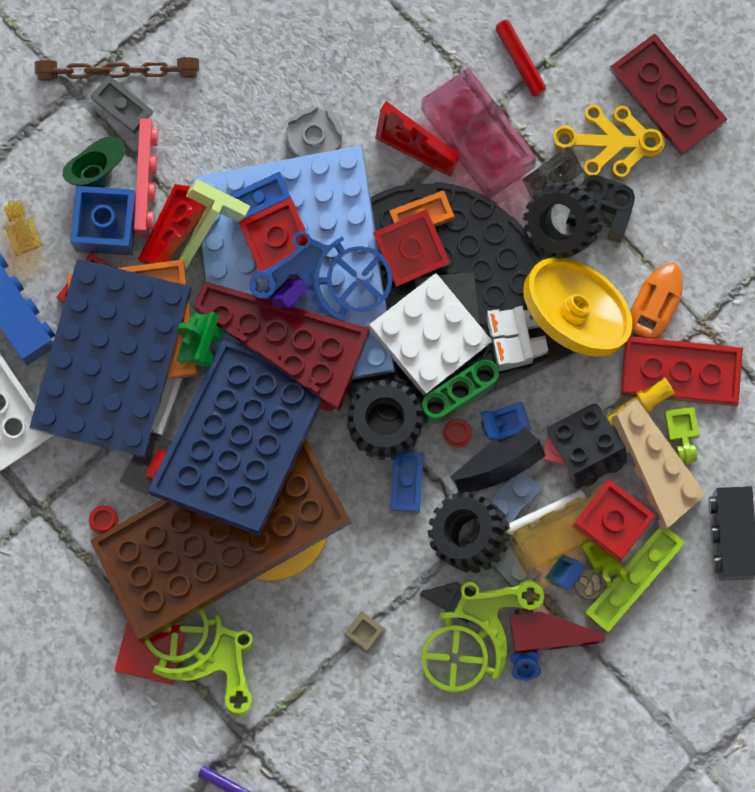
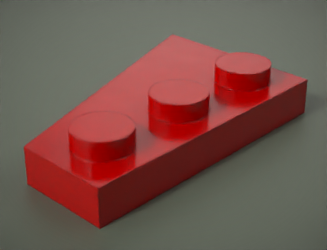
M385 101L380 109L375 139L451 177L456 169L460 154Z
M174 184L138 261L143 264L169 261L201 218L207 207L186 196L191 186Z

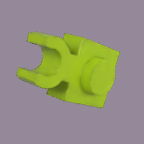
M591 541L582 545L583 552L595 574L603 571L604 583L608 588L612 587L610 577L614 574L620 575L623 582L627 580L625 569Z

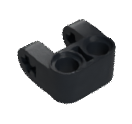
M590 175L584 179L582 185L586 187L597 185L600 187L602 193L595 196L593 201L595 203L600 201L602 206L599 208L600 210L615 215L607 239L621 244L635 201L634 191L625 184L600 175ZM621 194L628 198L629 203L626 206H618L613 198ZM570 210L566 225L576 227L575 216Z

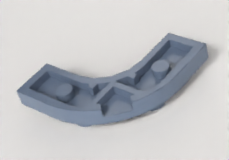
M523 471L502 486L490 502L499 507L498 509L506 515L504 520L511 523L543 489ZM511 535L510 541H505L504 545L508 549L506 553L501 551L499 554L501 560L498 563L491 562L493 568L511 587L517 586L525 580L534 581L541 574L521 553L514 542L513 535Z

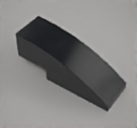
M524 427L503 446L494 439L450 478L460 494L475 492L498 485L517 476L545 457L546 454L540 441Z

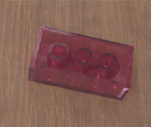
M469 67L422 98L421 111L444 142L460 154L459 162L486 197L492 198L535 168L537 157Z

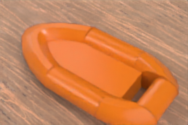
M667 263L659 267L643 282L630 310L632 333L643 338L657 339L669 326L681 300L683 290L682 274L676 263ZM641 317L656 324L654 329L638 323L639 318Z

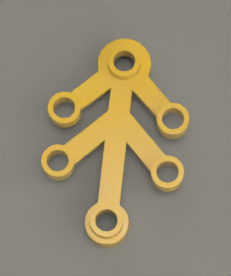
M590 105L586 108L585 120L590 124H596L606 135L576 134L574 129L569 126L558 127L553 135V144L560 151H568L573 146L606 147L594 159L586 161L583 168V173L586 177L599 175L601 168L623 148H635L624 160H619L613 165L612 175L618 180H623L629 175L630 169L644 156L655 157L663 151L665 146V139L662 133L652 128L645 129L631 115L630 109L626 106H618L615 109L613 120L618 125H626L635 136H624L602 114V109L598 105ZM590 111H596L599 116L597 118H591L588 115V113ZM625 112L627 114V118L620 119L618 118L617 113ZM567 137L569 143L561 144L559 138ZM652 140L655 142V146L652 148L647 147L645 141ZM594 165L597 167V171L591 173L587 170V167ZM618 166H623L626 169V172L624 174H619L616 171V168Z

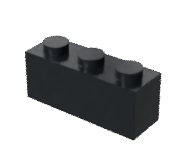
M752 486L716 488L713 496L708 498L709 513L714 514L715 526H711V542L717 545V555H713L714 573H719V581L755 579V514Z

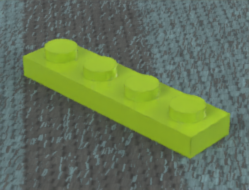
M659 527L624 567L627 580L623 582L621 576L617 575L611 582L612 587H607L584 615L608 634L682 548L685 542L669 528L661 530V527Z

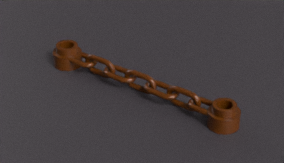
M194 57L176 59L177 66H168L165 62L154 61L145 62L142 66L132 67L125 62H110L105 64L104 67H92L88 63H71L66 68H57L56 61L39 60L34 62V74L37 75V80L40 81L55 80V75L66 74L71 79H86L91 77L92 74L124 78L129 76L130 73H142L145 77H163L168 72H180V77L194 78L197 77V72H199V59ZM124 66L122 68L124 73L109 74L112 72V69L109 67ZM147 66H162L160 67L162 73H147L150 71V68ZM87 67L84 69V72L87 74H73L74 69L72 68Z

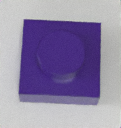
M288 279L268 299L274 307L292 308L302 300L303 297L301 295L309 288L302 279Z

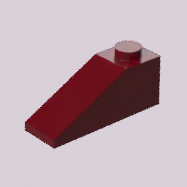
M522 608L515 610V615H510L509 618L514 653H529L532 650L536 652L603 644L605 642V634L543 612H533V610Z

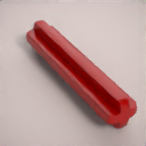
M505 19L497 23L495 30L532 96L536 97L544 93L546 85L510 21Z

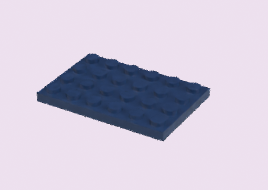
M77 259L29 428L34 431L146 458L179 338L176 329L179 323H183L192 290L191 286Z
M223 339L148 489L149 495L260 536L321 408L323 400L249 348Z

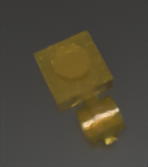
M14 199L8 201V205L4 206V210L10 222L15 221L16 224L5 227L15 255L19 256L43 247L44 245L34 219L31 217L22 221V218L26 216V212L21 200L16 202Z

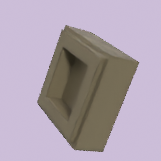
M361 611L344 633V636L368 654L386 629Z

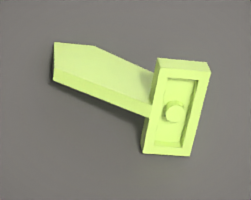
M198 179L191 185L186 196L207 208L188 237L178 260H184L185 270L219 213L239 223L246 216L250 207Z

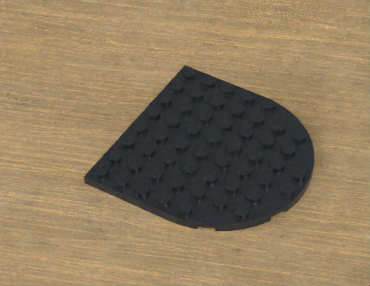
M440 182L417 185L413 183L405 184L372 196L371 205L375 231L393 224L389 214L390 210L444 190L454 214V220L436 226L435 229L450 263L419 277H429L435 273L439 276L474 272L480 327L489 337L490 334L486 320L487 311L498 309L499 311L512 310L518 306H523V311L528 310L523 293L524 282L534 266L541 262L542 259L535 249V245L529 242V235L520 223L499 207L495 201L471 189ZM380 260L383 288L385 292L388 283V275L383 262ZM416 278L395 287L392 280L391 290L385 299L387 311L416 289ZM541 327L529 329L530 339L545 336L548 346L547 354L533 358L531 364L499 371L496 386L476 401L575 355L577 352L556 342ZM490 343L430 392L481 360H489L496 365L492 347L493 343ZM395 361V372L353 379L347 391L352 400V398L355 399L357 397L356 393L360 389L363 391L367 389V384L373 382V385H378L381 380H385V384H391L394 381L398 382V386L401 388L403 386L409 388L411 395L415 394L421 409L422 402L429 393L423 396ZM487 370L477 373L480 381L488 382L493 379V375ZM457 386L452 390V393L455 397L463 398L468 395V390L463 386ZM432 402L427 407L428 411L433 414H439L444 409L443 405L438 402ZM381 406L374 409L367 418L368 427L379 435H391L397 432L403 423L401 413L390 406ZM422 414V427H423V426L429 424V422L424 419L423 414Z

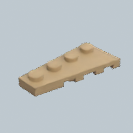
M635 399L616 413L612 420L626 447V452L631 453L636 464L635 472L639 479H643L649 493L646 495L651 507L655 506L660 517L658 523L661 530H664L685 514L706 493L640 402Z

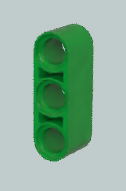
M481 360L430 392L422 402L424 419L429 423L439 424L490 392L498 381L499 370L497 365L489 360ZM487 370L493 375V379L488 382L480 381L477 373ZM457 386H463L468 390V395L458 398L453 395L452 390ZM432 402H438L443 405L444 409L439 414H433L428 411L427 407Z

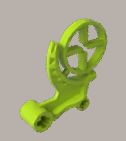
M471 579L464 580L460 585L461 596L454 611L438 614V619H444L445 626L432 632L423 645L421 661L427 678L440 689L451 692L464 691L473 687L480 681L484 673L491 675L495 680H499L506 662L507 640L502 624L498 619V610L501 607H516L528 610L540 607L544 600V592L538 583L532 580H525L514 587L507 586L496 590H479L475 581ZM468 585L475 587L474 592L471 594L464 592L465 587ZM529 587H532L533 591L537 594V598L532 597V602H527L526 598L522 596V592H527ZM451 618L471 620L483 629L477 634L467 626L452 624ZM449 630H454L452 652L454 654H457L459 650L460 631L472 635L480 644L483 652V657L459 656L460 662L482 664L478 674L471 681L455 686L456 662L451 663L449 685L435 679L426 663V659L450 660L449 654L427 652L433 639ZM487 635L492 639L495 648L496 661L494 668L487 666L488 653L482 640Z
M201 609L198 612L203 619L204 627H180L181 633L203 635L200 643L191 652L177 656V633L172 634L170 656L156 650L149 639L145 641L151 653L161 659L159 665L155 666L153 673L175 681H194L205 678L217 671H223L227 674L225 704L229 714L236 718H244L251 713L253 699L248 690L243 670V654H248L253 649V639L249 632H235L222 626L219 612H215L216 618L207 619L204 610ZM217 625L213 645L204 656L201 650L208 640L209 626ZM169 627L162 632H171L172 629ZM241 640L249 641L247 645L239 644ZM194 657L198 660V662L188 667L179 669L166 668L167 662L180 663ZM237 696H243V700L247 701V703L241 705L240 709H237L235 704L231 703L237 700Z

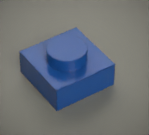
M561 554L545 579L552 585L569 591L572 585L578 581L585 566L578 560Z

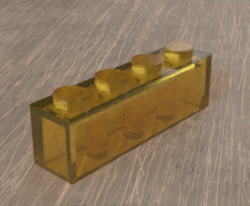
M603 484L590 492L591 497L583 501L578 497L565 505L566 510L559 514H556L555 510L551 511L539 519L540 524L532 528L530 524H527L514 532L515 537L509 545L527 575L590 541L575 530L572 525Z

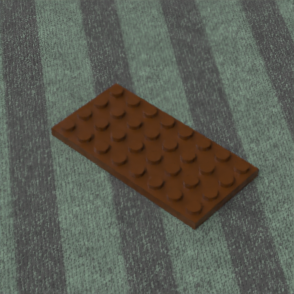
M306 438L260 536L170 502L160 500L90 541L137 639L143 643L350 525L352 522Z

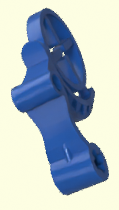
M300 231L293 238V243L297 248L282 261L254 274L250 279L249 287L254 296L267 298L281 286L288 276L297 274L309 288L306 291L309 300L322 314L345 321L348 310L356 312L368 311L379 306L387 298L392 286V271L385 257L372 248L355 246L344 249L341 244L344 241L343 236L327 245L313 239L308 232ZM301 234L306 235L308 238L305 246L298 243V237ZM335 247L339 254L331 262L327 277H319L323 260ZM353 251H366L376 256L362 271V276H367L380 260L383 262L388 275L387 288L383 295L369 282L363 281L362 285L378 299L375 303L364 307H356L344 302L358 286L356 281L340 297L337 296L332 285V272L336 263L351 276H357V272L341 258ZM259 277L262 280L265 277L269 278L268 286L271 289L268 292L265 289L262 292L258 291L259 283L256 280ZM320 285H328L331 296L342 306L339 313L333 310L326 302Z

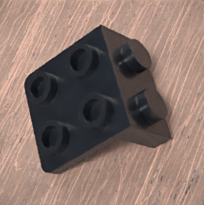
M591 404L547 428V435L568 467L570 481L576 490L582 486H591L601 476L607 473H615L622 469L624 464L628 463L625 445L598 404Z

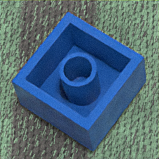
M76 186L71 244L75 252L133 255L135 239V190Z

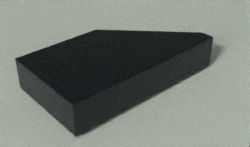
M453 582L429 590L426 589L421 591L419 596L446 612L454 611L461 596V584ZM465 587L464 592L466 594H471L474 592L467 587ZM459 618L460 620L464 621L465 623H468V622H469L468 619Z

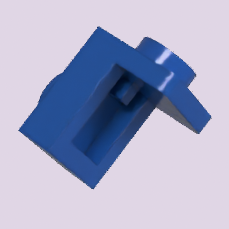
M516 402L495 411L486 410L481 412L483 418L481 427L489 440L493 441L496 439L499 442L507 440L524 427L529 431L532 430L523 402Z

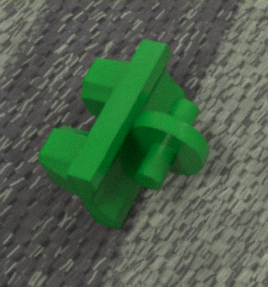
M210 312L206 315L192 313L188 323L178 324L176 331L183 337L176 359L179 363L194 364L198 367L211 366L214 355L208 350L210 343H216L223 331L217 325L219 315L215 312Z

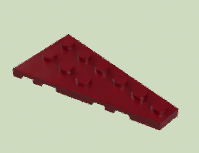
M207 281L203 282L194 304L196 312L204 315L215 312L219 315L217 325L223 331L331 407L340 411L370 335L369 328L297 307L277 308L274 307L269 299L258 298L252 294Z

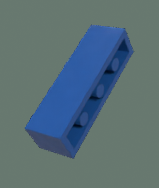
M0 253V327L27 366L52 349L53 341L51 339L55 337V334L47 322L42 324L39 322L35 315L39 314L40 311L31 298L25 301L20 293L24 290L23 286L15 275L12 277L8 276L4 269L9 265Z

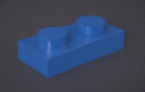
M280 171L230 194V196L250 206L243 219L292 198Z
M409 451L404 456L401 453L397 455V459H393L390 511L420 513L424 452Z

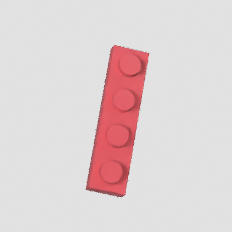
M140 119L134 219V231L137 238H148L149 229H154L155 223L154 211H150V202L156 199V184L151 183L152 173H157V156H153V146H158L159 130L154 129L152 119Z

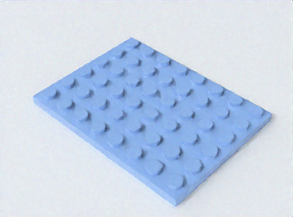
M362 145L193 177L194 182L198 179L230 195L280 171L303 224L313 239L330 245L343 236L344 241L341 244L344 249L365 246L378 251V246L372 234L375 232ZM219 213L202 241L206 281L252 294L249 283L252 276L259 272L239 223ZM335 247L323 260L319 277H327L331 262L339 254ZM353 251L341 257L357 272L356 277L351 276L336 263L332 272V285L338 297L354 281L358 283V286L345 299V303L356 307H364L378 301L362 285L363 281L369 282L382 295L384 294L380 261L367 276H362V271L376 257L374 254L366 251ZM291 274V275L288 276V278L281 284V286H282L288 279H301V278H300L297 274ZM259 277L256 280L259 283L258 291L262 292L265 289L268 292L271 289L268 286L269 278L265 277L262 280ZM320 285L326 302L333 310L339 313L342 306L333 299L328 285ZM306 292L301 295L303 297L302 300L294 306L324 315L311 303ZM385 300L376 308L368 311L356 312L348 310L345 322L367 328L369 324L387 311ZM222 331L220 339L214 343L215 354L223 339L246 347L225 331ZM371 331L352 380L395 372L394 359Z

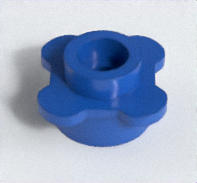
M533 650L523 654L513 653L510 656V662L514 668L512 676L523 681H529L540 676L541 668L538 666L539 653Z

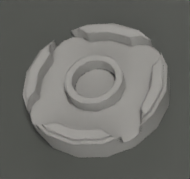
M309 107L300 110L291 117L286 129L285 138L289 151L296 158L340 149L343 133L340 122L333 113L318 109L317 107Z

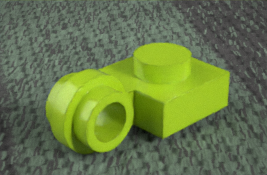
M692 407L665 411L664 420L668 441H680L681 446H676V453L685 466L692 465V462L697 461V450L695 444H689V440L698 439L699 437L695 409Z

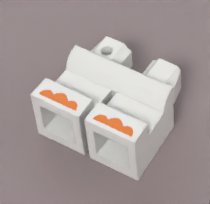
M518 306L512 310L499 311L498 309L487 311L486 320L499 371L531 364L533 358L547 354L548 346L545 336L529 338L528 330L540 327L529 310L523 311V306Z

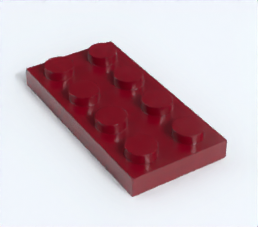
M655 33L610 66L611 73L681 156L727 121L725 115Z

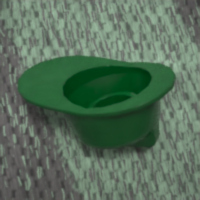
M105 137L97 140L66 163L63 168V178L71 185L107 187L112 179V169L118 165L125 154V145L122 140L116 137Z

